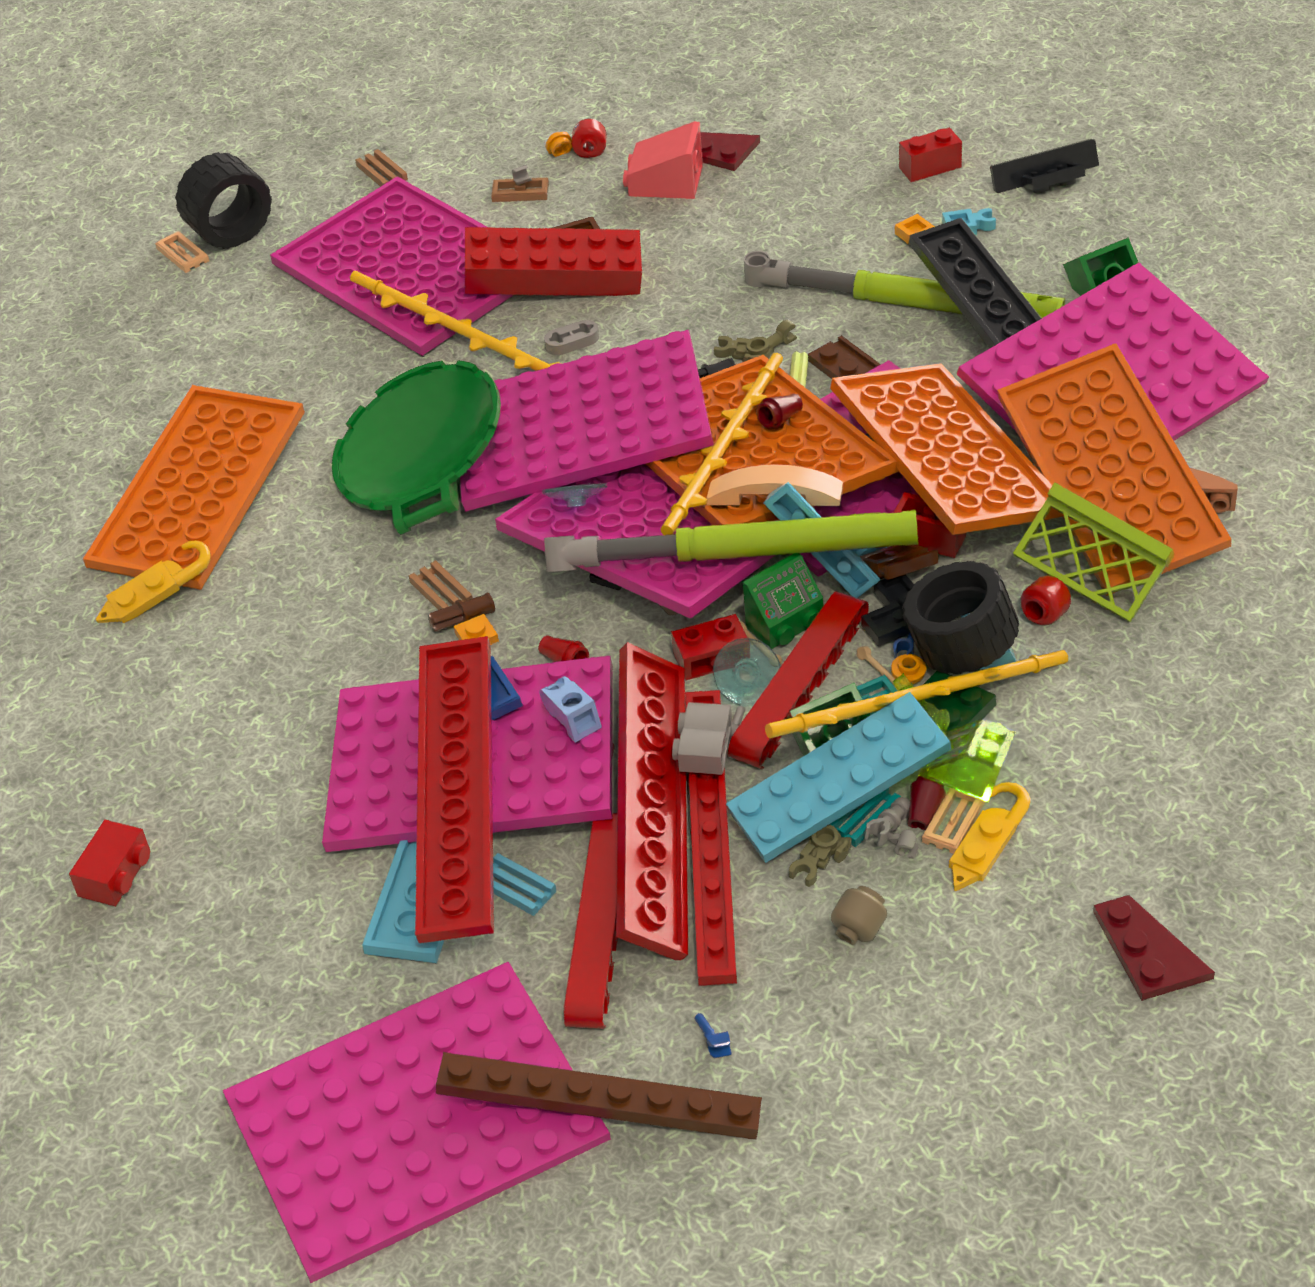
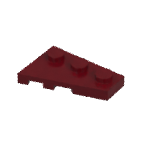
M701 132L703 163L736 171L758 146L760 135Z
M1130 895L1094 905L1093 913L1141 1001L1214 979L1215 972Z

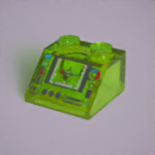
M980 719L944 732L951 743L952 749L923 766L919 776L988 802L1016 732L1007 729L1001 723Z

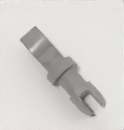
M904 797L897 798L891 804L890 809H885L879 814L877 819L869 821L866 825L864 840H868V837L872 834L877 835L879 833L877 845H884L888 840L890 831L896 830L900 826L901 820H904L909 815L910 800Z

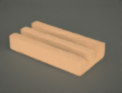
M179 231L155 243L156 249L185 273L189 272L192 267H199L202 262H209L208 255ZM177 240L185 248L192 252L196 257L192 258L189 254L185 252L184 248H182L180 245H176L174 241Z
M951 785L924 832L922 843L927 845L930 843L935 844L936 848L942 850L946 848L949 849L950 853L954 854L985 804V796ZM955 798H962L942 835L935 834ZM970 801L973 802L953 840L949 839Z

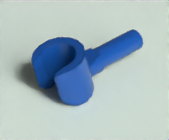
M910 633L907 638H900L894 642V658L897 657V653L901 650H906L907 655H914V641Z
M698 1013L694 1019L704 1033L710 1055L713 1058L732 1055L728 1031L715 1034L714 1029H712L704 1015Z

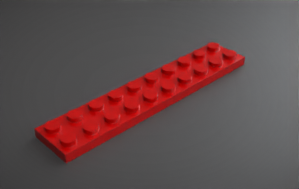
M488 636L419 646L415 935L418 943L494 933L491 645Z
M627 642L619 650L616 937L673 960H683L688 956L686 772L679 771L678 760H673L672 750L674 739H680L681 736L678 733L680 712L685 713V668Z

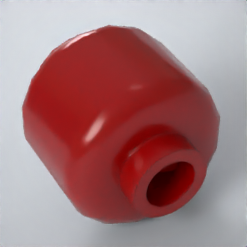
M589 118L578 122L572 131L571 145L573 151L579 157L584 158L597 157L604 152L607 132L602 123Z
M1049 575L1039 577L1023 591L1020 597V606L1024 615L1030 621L1039 625H1051L1068 611L1071 604V594L1068 587L1063 581Z

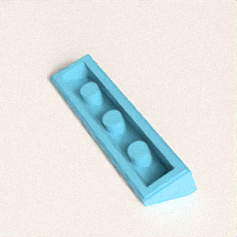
M789 482L772 491L764 501L767 508L779 520L821 517ZM853 550L811 552L853 597L858 598L880 581V578Z

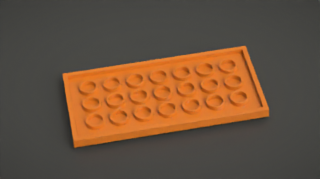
M1117 343L997 390L998 398L1033 463L1052 485L1054 482L1173 549L1174 558L1169 566L1165 567L1162 574L1231 547V537ZM1069 518L1070 525L1078 523ZM1087 527L1072 530V534L1079 547L1096 543L1093 531ZM1098 534L1099 542L1108 540ZM1117 544L1101 547L1105 564L1125 560L1123 549ZM1097 548L1082 552L1091 568L1101 566ZM1127 551L1129 558L1136 557V555ZM1145 560L1130 564L1134 581L1149 578L1155 569V566ZM1127 565L1107 570L1111 587L1131 582ZM1103 571L1094 573L1101 588L1106 589Z
M942 363L832 378L830 386L832 392L874 442L897 461L896 468L952 535L1033 522L1047 500V493L1051 489L1052 484ZM1051 508L1044 520L1064 517V514Z
M192 385L85 554L83 561L86 568L136 577L161 560L162 562L169 560L176 562L184 569L199 558L200 552L195 548L183 550L181 546L189 541L196 540L208 546L211 553L210 562L202 573L182 586L202 590L304 415L303 404Z

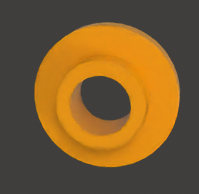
M555 132L548 138L545 145L546 150L549 154H553L554 157L569 153L572 149V139L567 132Z
M903 654L893 660L891 673L897 681L905 682L906 685H912L924 678L926 664L916 655Z

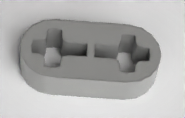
M582 320L551 330L544 337L545 349L549 354L563 355L590 346L599 339L598 325L591 320Z

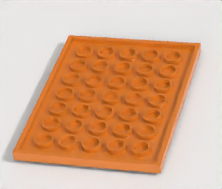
M761 355L700 378L714 444L729 420L721 416L722 411L739 407L748 393L744 392L742 387L755 382L759 376V370L769 360L766 356ZM778 367L773 381L768 383L762 395H766L769 398L795 393L802 399V410L795 413L780 427L773 429L766 428L760 424L756 415V409L759 404L755 405L740 427L749 432L748 438L732 440L721 457L727 461V465L713 470L699 495L707 499L712 480L728 472L751 466L791 465L817 470L843 481L842 494L855 491L859 487L874 481L882 480L886 476L899 472V470L896 468L897 461L886 450ZM702 449L649 462L646 465L682 496L687 486L679 482V477L696 473L707 456L701 453ZM742 494L740 505L706 504L693 507L712 525L779 520L764 504L769 494ZM800 494L806 500L805 494Z

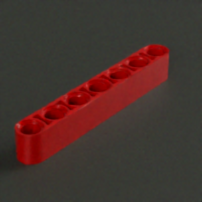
M835 591L830 596L734 732L728 747L730 758L764 769L762 764L767 757L771 758L781 744L778 741L782 737L768 738L765 732L766 724L785 720L789 711L810 702L813 697L810 694L815 687H820L829 674L826 671L830 665H835L845 651L842 650L846 642H851L860 629L857 626L861 622V616L869 611V603L867 601Z
M612 813V819L597 820L592 823L565 996V1027L605 1029L606 1027L603 1024V1014L608 1013L610 999L608 982H612L615 963L612 961V951H616L618 942L616 937L618 813Z

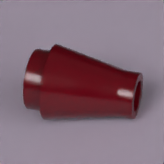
M795 393L787 396L764 398L756 409L757 419L766 428H778L795 413L802 410L803 402L800 396Z
M922 774L917 776L916 781L911 783L909 818L907 822L909 827L926 830L946 796L944 782L938 777Z

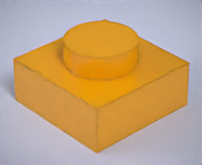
M916 214L895 224V235L908 244L910 235L935 226L919 214Z
M485 614L454 626L455 634L459 640L488 636L490 645L499 642L498 634Z

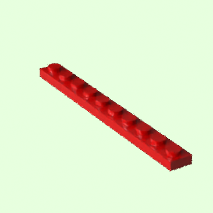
M720 690L685 692L686 708L689 702L721 704ZM724 767L722 775L689 772L699 986L737 984Z

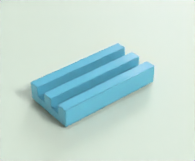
M499 853L493 857V877L537 901L534 903L493 880L494 894L535 916L556 893V885Z

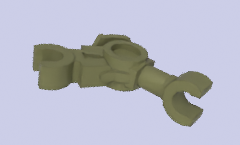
M788 319L783 320L777 326L776 332L768 338L754 337L746 339L737 337L736 340H732L728 336H719L718 342L721 347L714 346V355L719 358L732 356L734 359H741L742 362L761 355L769 359L770 355L774 353L776 346L781 343L787 345L797 339V336L790 332L796 326Z
M827 825L812 834L809 842L800 852V859L792 862L790 865L789 878L794 879L799 872L805 871L809 873L805 878V885L808 887L814 885L817 881L818 867L825 869L832 855H834L835 862H842L851 849L852 839L850 837L841 838L838 830L832 825Z

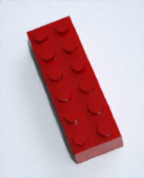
M465 227V294L625 296L638 295L641 292L642 259L640 230Z

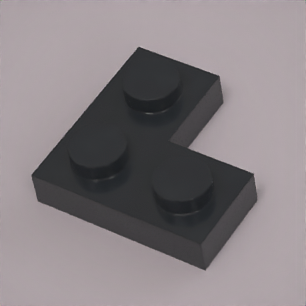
M906 574L889 580L882 579L874 585V593L884 604V607L861 616V626L878 647L910 633L903 618L902 606L907 593L914 584Z

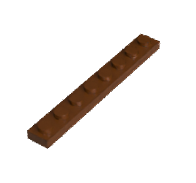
M443 1052L436 1081V1094L754 1140H757L762 1097L446 1052Z

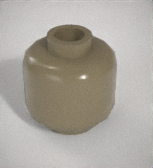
M859 886L857 889H847L831 913V921L837 928L835 934L841 940L855 945L857 940L861 942L873 941L887 918V909L883 905L885 903L884 898L866 886Z

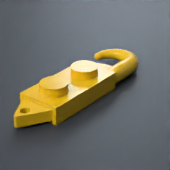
M196 540L183 544L181 546L183 550L195 548L200 552L199 558L194 563L182 569L174 561L167 560L162 562L161 560L106 595L108 600L95 620L98 623H125L180 590V586L207 568L211 555L208 546Z
M1005 782L994 786L989 791V796L991 797L1001 792L1013 793L1017 797V801L1010 811L1002 808L982 810L949 860V868L952 869L954 891H958L979 880L983 882L1015 833L1017 826L1027 813L1031 803L1029 793L1021 785Z

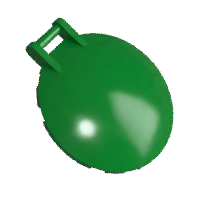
M458 360L456 364L445 365L443 361H436L415 367L396 376L375 391L377 397L366 407L360 405L346 423L348 430L343 439H338L332 457V474L339 491L347 500L359 507L370 510H392L393 523L400 535L410 532L411 527L442 513L448 512L450 514L459 510L456 480L481 456L496 430L501 409L499 390L490 375L478 369L473 363ZM441 493L440 501L409 513L410 506Z

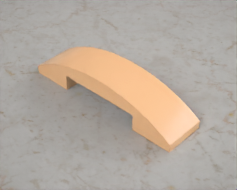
M751 466L728 472L712 480L707 495V505H740L742 494H770L778 487L789 482L799 494H805L806 501L811 506H840L843 481L826 473L799 466Z

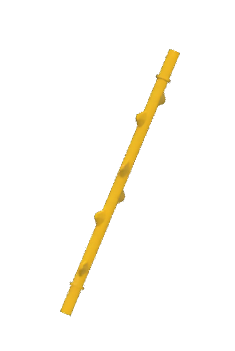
M353 271L350 275V281L372 291L374 295L382 296V308L399 304L425 317L424 323L426 325L438 323L469 338V350L473 352L487 347L514 360V367L516 369L529 367L537 371L560 363L548 364L517 349V337L515 336L498 340L472 327L471 319L457 320L428 306V295L426 293L410 297L383 284V281H376L358 271Z
M773 353L766 365L759 370V376L755 382L742 387V390L748 393L738 408L722 411L721 416L729 420L716 443L701 450V453L707 457L698 471L679 477V482L686 485L687 488L678 502L671 507V513L660 529L663 535H671L675 532L680 522L687 517L690 507L707 504V499L699 495V492L713 470L727 465V461L721 457L732 440L748 438L749 432L740 427L753 407L760 404L764 398H767L762 393L768 383L773 381L775 372L783 361L781 354Z
M1060 650L1040 656L1031 655L1028 659L964 675L950 676L948 679L853 703L839 704L837 707L805 715L799 713L793 718L766 724L765 732L768 738L798 731L804 733L810 728L836 724L837 721L879 711L909 692L917 701L935 696L949 695L951 692L1029 672L1039 673L1041 669L1067 663L1068 654L1065 650Z

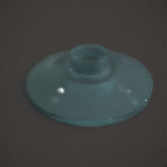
M607 483L544 489L542 493L548 497L566 501L567 507L586 506L587 498L599 494L608 486Z
M751 638L736 639L725 645L716 656L713 665L714 682L720 693L731 703L745 707L753 706L781 665L774 651L765 643ZM742 669L747 670L750 674V679L747 681L742 680L739 676V671Z

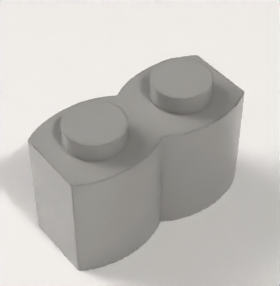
M689 702L686 713L680 712L678 733L681 736L680 739H674L672 750L673 760H678L680 772L723 774L732 728L731 705Z

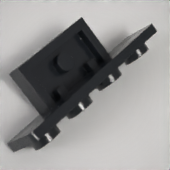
M1087 139L991 165L990 172L993 190L996 193L1024 187L1033 190V193H1041L1050 190V186L1059 183V186L1076 183V178L1086 176V169L1099 166L1095 139Z

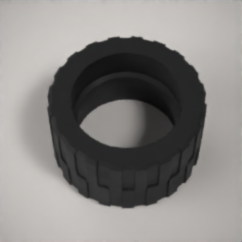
M217 152L201 157L200 160L195 161L185 171L177 186L175 199L180 217L200 237L216 248L229 249L251 240L265 226L271 212L272 196L270 195L269 186L240 158L230 153ZM238 184V191L231 205L220 214L209 217L210 208L216 197L228 187Z
M953 562L927 573L912 586L902 606L904 621L922 660L928 664V667L941 673L962 674L987 667L995 660L1001 658L1011 648L1019 632V619L1001 575L998 574L996 569L982 562ZM968 614L967 616H965V617H963V618H960V619H958V620L952 621V620H954V619H956V618H958V617H960V616H962V615Z

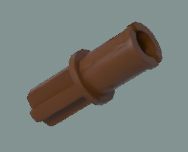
M488 592L463 602L459 599L455 601V605L429 613V624L434 631H440L482 614H492L495 612V604Z

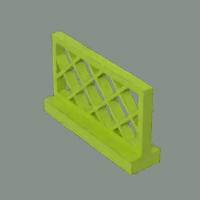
M1054 482L1047 493V500L1014 550L1013 555L1041 572L1058 578L1067 587L1131 622L1165 567H1168L1174 558L1173 549ZM1051 508L1064 514L1066 526L1046 530L1044 519ZM1069 518L1078 523L1070 525ZM1041 525L1043 532L1036 533ZM1084 527L1092 530L1096 543L1076 547L1072 530ZM1068 532L1072 549L1052 553L1048 536ZM1098 534L1108 540L1099 542ZM1041 538L1045 539L1048 555L1033 558L1024 552L1030 541ZM1112 544L1122 547L1125 560L1105 564L1101 547ZM1097 548L1101 566L1081 570L1077 553ZM1127 551L1136 555V557L1129 558ZM1074 555L1077 572L1063 575L1056 571L1054 559ZM1050 560L1051 567L1042 562ZM1145 560L1155 566L1149 578L1134 581L1130 564ZM1127 565L1131 582L1111 587L1107 570ZM1103 571L1107 588L1094 592L1087 589L1083 576ZM1079 577L1081 585L1071 579ZM1144 585L1138 594L1136 587ZM1132 588L1135 601L1127 612L1115 605L1112 593ZM1109 594L1110 601L1104 599L1101 595Z

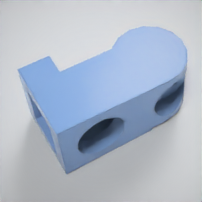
M566 676L558 679L554 684L539 690L541 700L551 716L559 720L566 728L568 736L575 743L602 728L594 700Z

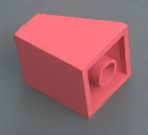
M694 121L636 143L633 154L628 156V170H624L623 185L628 187L629 196L695 199L703 168L700 122Z

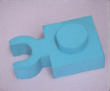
M990 208L981 209L977 213H972L971 209L942 213L943 224L962 218L975 235H977V229L983 231L996 229V218H992V209Z

